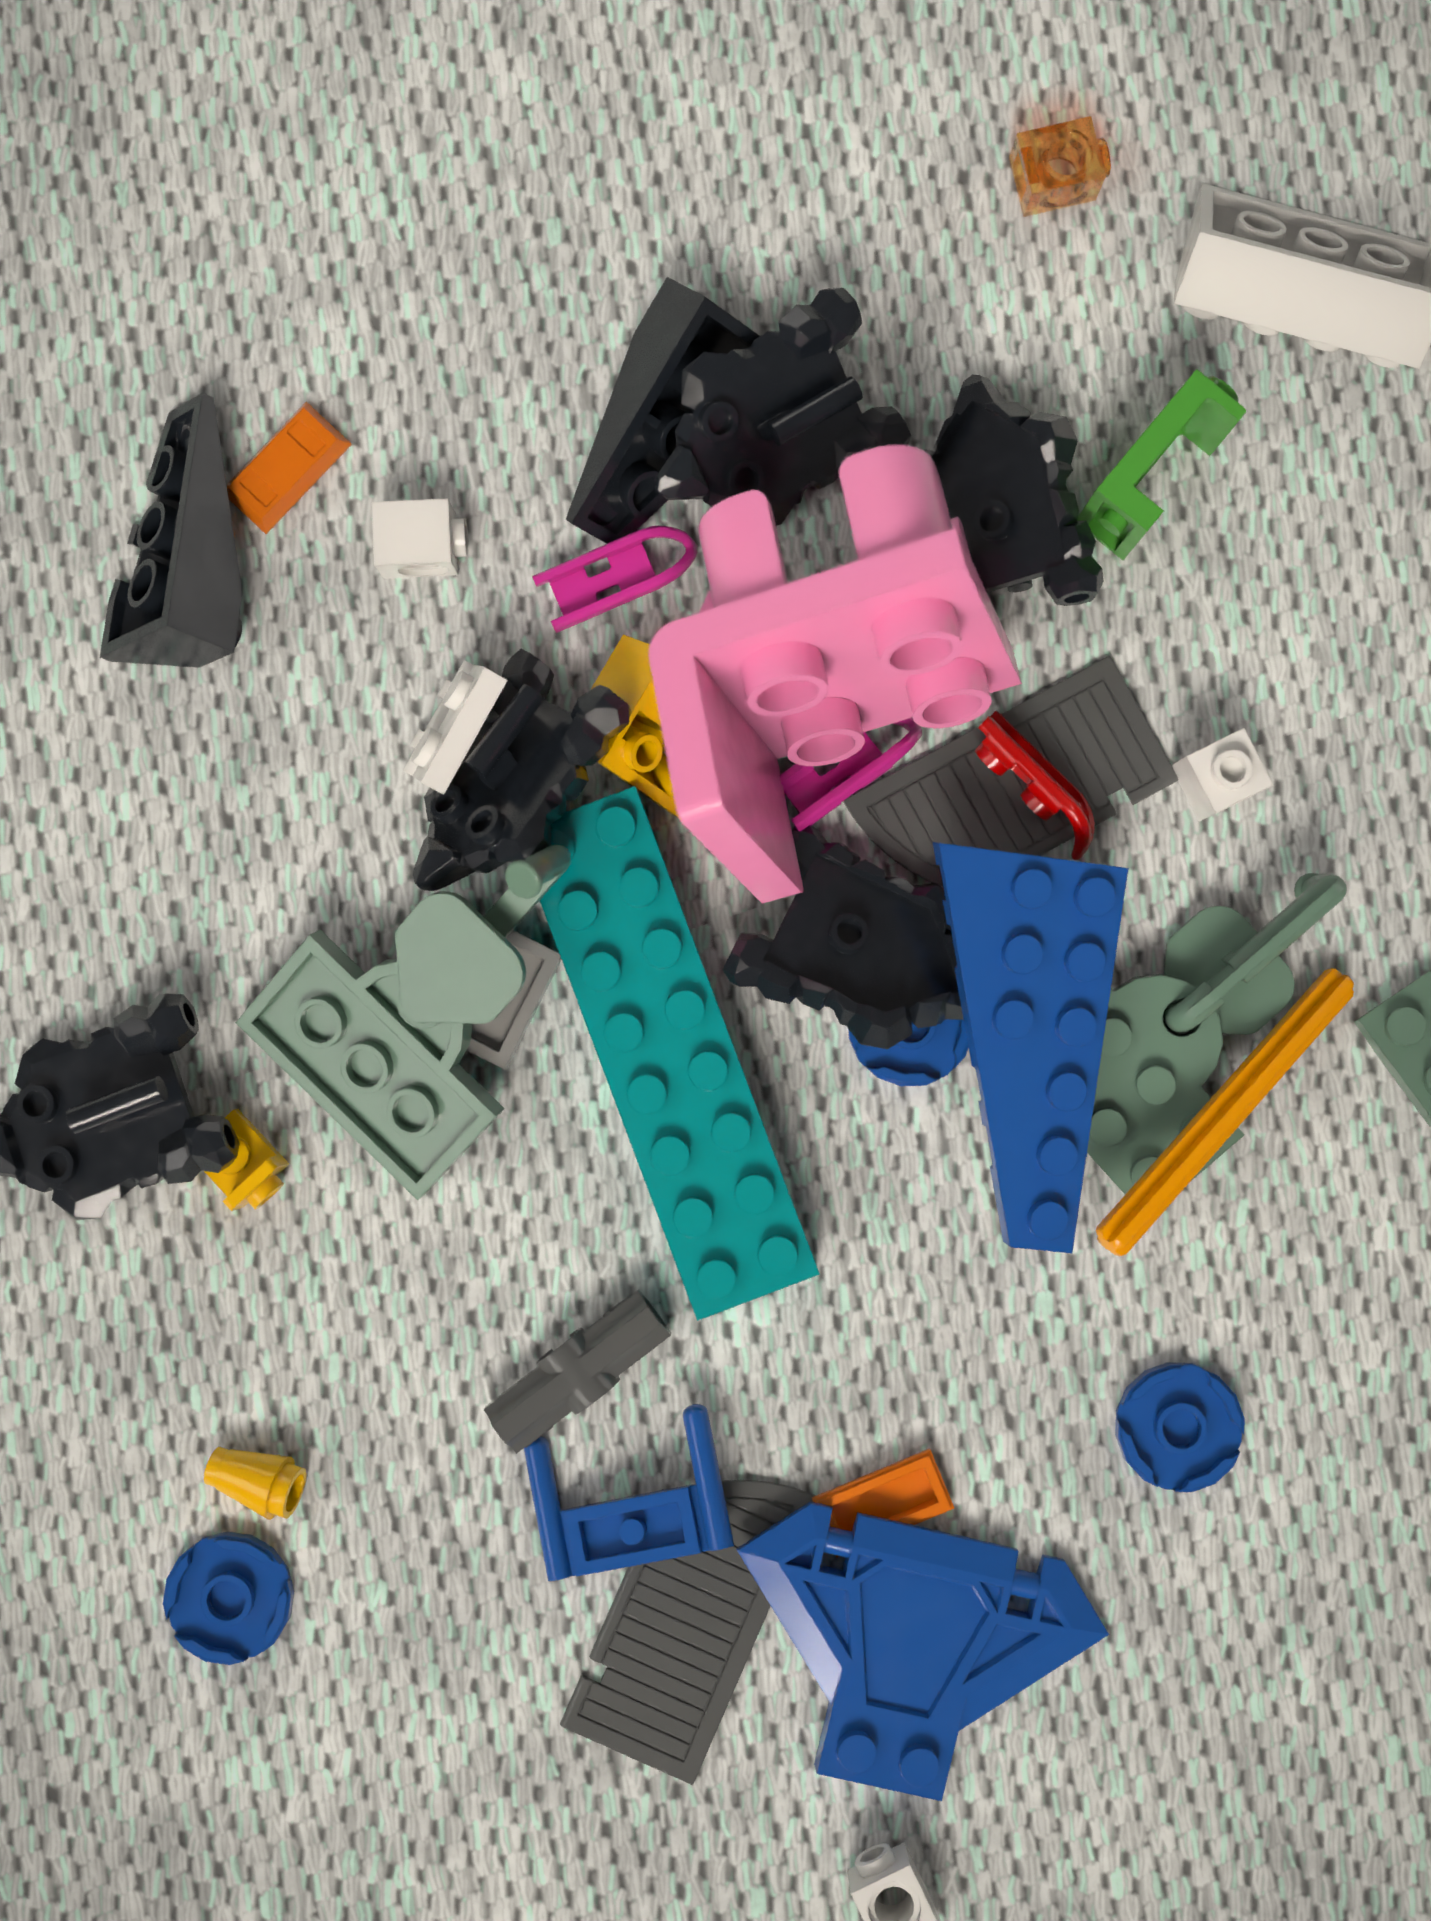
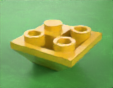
M623 634L591 689L598 685L609 688L630 706L631 715L629 717V724L620 733L609 739L608 753L598 763L632 787L636 786L640 793L679 818L649 661L650 644Z

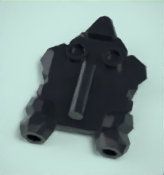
M844 288L822 289L810 305L794 306L778 321L780 332L767 331L755 339L751 347L732 349L728 354L703 352L682 370L681 404L691 411H686L683 414L675 430L677 447L655 477V491L668 500L702 499L706 504L713 507L734 495L749 490H758L766 496L771 504L775 525L778 526L782 525L794 505L801 503L803 493L808 487L815 486L821 489L834 483L840 477L839 468L847 457L880 446L909 445L911 433L900 413L892 406L875 407L864 413L861 412L857 403L863 399L861 388L852 376L846 377L836 351L846 346L862 325L858 304Z
M971 375L963 381L952 416L943 423L933 447L935 451L927 449L924 451L932 458L938 471L950 519L959 517L963 525L971 560L986 592H992L1005 587L1012 593L1023 592L1033 586L1032 579L1043 576L1045 590L1056 605L1072 606L1091 602L1099 593L1104 582L1103 570L1092 557L1096 544L1094 535L1087 521H1077L1079 508L1075 493L1068 492L1066 487V479L1073 471L1071 463L1078 443V439L1067 417L1045 412H1036L1031 416V412L1019 402H1007L988 378L981 375Z
M523 649L516 652L508 660L501 677L505 678L507 682L446 792L443 795L429 788L424 796L427 819L431 823L429 824L428 836L423 841L413 870L416 886L423 891H436L474 872L488 874L506 862L525 860L531 855L551 846V824L560 819L566 812V800H576L589 782L585 766H593L608 753L609 739L620 733L629 724L630 706L613 691L602 685L596 686L579 697L572 712L556 706L544 699L551 689L554 678L552 670L531 653Z
M812 825L802 831H798L794 826L792 834L803 892L795 895L774 940L763 934L740 933L723 967V972L729 981L739 987H758L766 999L790 1004L797 998L802 1004L818 1011L823 1007H830L834 1010L839 1023L847 1026L861 1045L889 1049L913 1034L912 1023L917 1028H924L941 1024L945 1019L964 1020L954 968L957 966L951 927L947 925L943 900H946L944 888L937 883L912 886L905 878L886 877L883 869L866 859L860 861L861 857L843 843H828L819 830Z
M159 994L148 1007L132 1005L113 1018L114 1028L104 1027L91 1033L90 1041L84 1042L68 1039L61 1043L42 1038L23 1052L14 1083L21 1091L12 1094L0 1114V1176L16 1178L19 1183L44 1193L53 1190L52 1201L75 1220L101 1218L113 1200L122 1198L137 1185L140 1188L158 1184L163 1179H165L167 1184L192 1182L200 1171L219 1173L229 1167L238 1156L240 1144L230 1122L223 1116L202 1114L194 1117L173 1053L181 1050L199 1030L195 1009L184 994Z

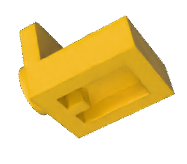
M233 1109L225 1118L232 1125L239 1141L238 1156L229 1167L219 1173L204 1172L227 1196L223 1203L230 1211L243 1208L248 1203L256 1210L265 1204L284 1185L277 1175L289 1163L239 1109Z

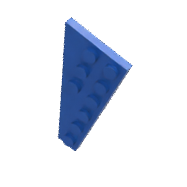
M932 842L936 865H940L946 899L943 900L946 922L951 927L957 961V966L954 968L971 1064L976 1069L981 1097L978 1104L982 1125L986 1127L992 1159L990 1172L1003 1242L1012 1248L1072 1254L1128 868Z

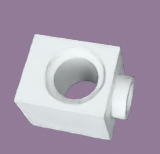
M448 498L371 502L374 566L383 579L458 575L457 557H468L469 554L468 529L465 518H456V513Z
M1245 728L1187 755L1171 765L1199 822L1273 786Z
M905 1842L893 1848H890V1845L887 1843L874 1845L858 1855L855 1859L856 1866L847 1870L850 1893L863 1921H940L939 1913ZM889 1887H899L908 1892L905 1899L896 1905H884L876 1900L879 1893Z

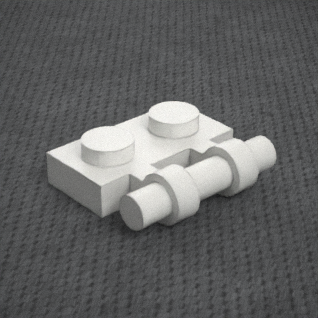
M464 660L453 681L451 682L446 679L437 696L442 700L425 731L418 729L411 741L410 746L415 749L403 771L444 795L507 680L486 667L473 665Z

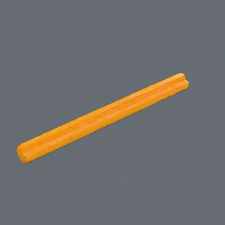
M1335 968L1323 971L1096 1227L1097 1240L1105 1249L1120 1257L1126 1255L1353 997L1354 991L1352 988L1354 987V982L1348 975H1343Z

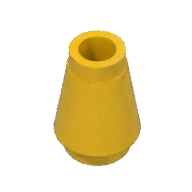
M217 1447L206 1465L204 1483L215 1487L218 1491L268 1520L273 1519L275 1516L287 1519L295 1511L301 1499L307 1473L305 1468L295 1465L294 1458L290 1456L236 1449L229 1450Z

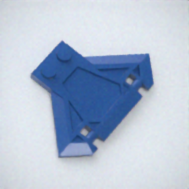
M809 1502L736 1549L829 1701L814 1762L816 1773L819 1775L942 1801L960 1730L1109 1635L1064 1559L1042 1554L1036 1573L1016 1569L1019 1552L1017 1548L857 1512L852 1531L829 1526L832 1506ZM823 1553L845 1557L842 1570L821 1565ZM1010 1595L1030 1599L1027 1612L1007 1608Z

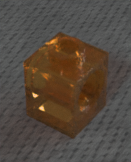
M1091 116L1019 132L1016 134L1009 156L1023 217L1095 201L1105 178L1109 177L1111 171L1107 142L1103 137L1096 138ZM1055 159L1065 160L1074 167L1076 173L1071 175L1057 173L1052 169L1049 161Z

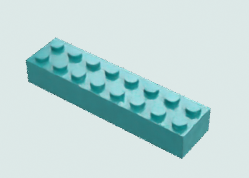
M636 786L565 812L560 819L551 824L552 845H563L570 851L571 863L565 873L540 899V903L697 1321L820 1275Z

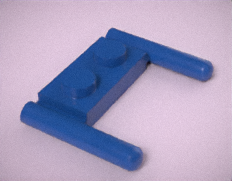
M701 1404L689 1405L682 1414L696 1482L695 1485L691 1484L561 1510L548 1440L540 1436L531 1445L524 1448L548 1581L599 1573L734 1546L708 1410L705 1406Z

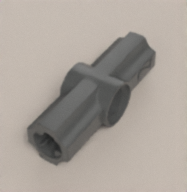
M639 1289L608 1310L602 1318L585 1331L583 1328H579L570 1334L571 1338L554 1351L552 1349L549 1350L536 1362L538 1367L485 1406L484 1411L492 1427L503 1442L510 1446L516 1454L523 1448L531 1445L546 1431L548 1432L569 1413L573 1412L576 1415L600 1399L619 1382V1375L671 1336V1331L661 1316Z

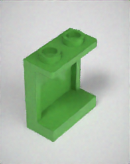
M1196 369L1098 486L1078 515L1077 521H1087L1094 538L1123 561L1164 512V510L1135 487L1180 435L1187 437L1207 455L1211 456L1246 413V409L1238 403L1236 392L1223 380L1214 376L1207 378Z

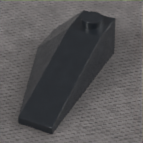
M667 277L633 334L566 520L608 544L637 531L657 512L668 499L655 491L654 479L677 447L675 430L683 414L686 411H691L681 404L682 370L703 352L728 354L732 349L749 348L760 335L707 297Z
M203 392L168 413L146 482L147 489L158 495V498L146 510L140 524L132 525L127 544L141 548L130 584L115 579L108 601L100 658L110 662L200 668L234 653L235 647L240 640L242 621L239 619L243 593L214 398Z

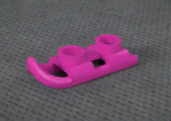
M651 526L532 576L537 587L548 582L551 585L563 616L551 621L555 632L558 633L668 585L680 577L692 565L697 556L698 547L685 531L669 526ZM653 538H667L678 541L686 550L683 557L672 567L655 575L642 542ZM607 557L611 566L610 569L593 577H588L584 567ZM614 586L620 587L621 591L601 600L597 599L598 593Z
M913 718L893 723L908 730V733L883 754L866 732H863L865 743L861 750L853 756L840 761L836 767L823 776L817 774L813 768L814 766L794 764L780 774L784 794L799 813L791 819L795 828L798 831H802L806 827L813 825L841 805V802L856 791L863 789L891 769L920 739L922 735L920 725L916 724Z

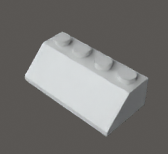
M1201 183L1175 280L1174 304L1183 306L1185 311L1198 318L1216 319L1218 316L1241 321L1248 329L1262 335L1273 336L1282 332L1301 337L1310 346L1322 351L1335 352L1342 348L1361 353L1369 361L1382 367L1396 368L1403 364L1420 369L1431 345V243Z

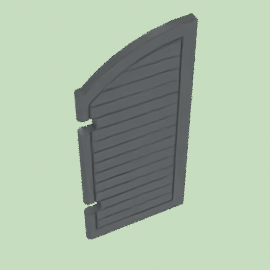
M1110 655L1001 714L1084 796L1092 810L1094 826L1116 815L1115 808L1107 796L1123 788L1132 805H1135L1178 781L1173 767ZM978 727L843 801L855 822L885 854L908 871L931 883H937L941 887H943L940 865H936L932 842L1041 856L1075 837L1073 827L1061 809L1048 821L1043 820L1022 800L1020 794L1028 786L1018 775L1009 769L1003 776H999L980 760L975 749L987 736Z
M723 1480L722 1485L734 1546L627 1568L589 1656L593 1661L602 1663L607 1668L600 1683L583 1675L580 1676L560 1725L567 1730L693 1785L770 1609L769 1602L736 1548L807 1503L813 1502L812 1497L817 1495L795 1487L767 1481Z

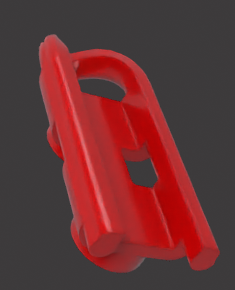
M996 710L978 727L987 737L975 749L977 756L990 770L999 776H1003L1009 769L1018 775L1028 786L1020 794L1022 800L1043 820L1048 821L1061 809L1069 819L1074 831L1075 842L1071 857L1073 860L1081 859L1089 849L1094 837V817L1090 805L1079 790Z

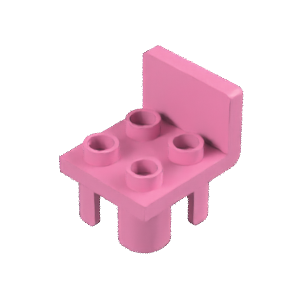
M907 445L880 446L851 455L842 462L839 468V476L858 560L790 583L787 582L772 506L766 496L758 490H749L714 505L704 514L699 523V536L710 587L700 612L669 622L660 628L651 640L649 661L678 816L682 824L762 904L803 892V884L783 785L780 781L777 759L788 756L791 762L802 766H823L837 763L861 750L865 743L863 732L912 717L916 724L926 728L958 726L976 719L989 709L992 703L990 693L1022 684L1013 648L971 560L963 525L959 517L950 519L936 466L932 458L919 448Z

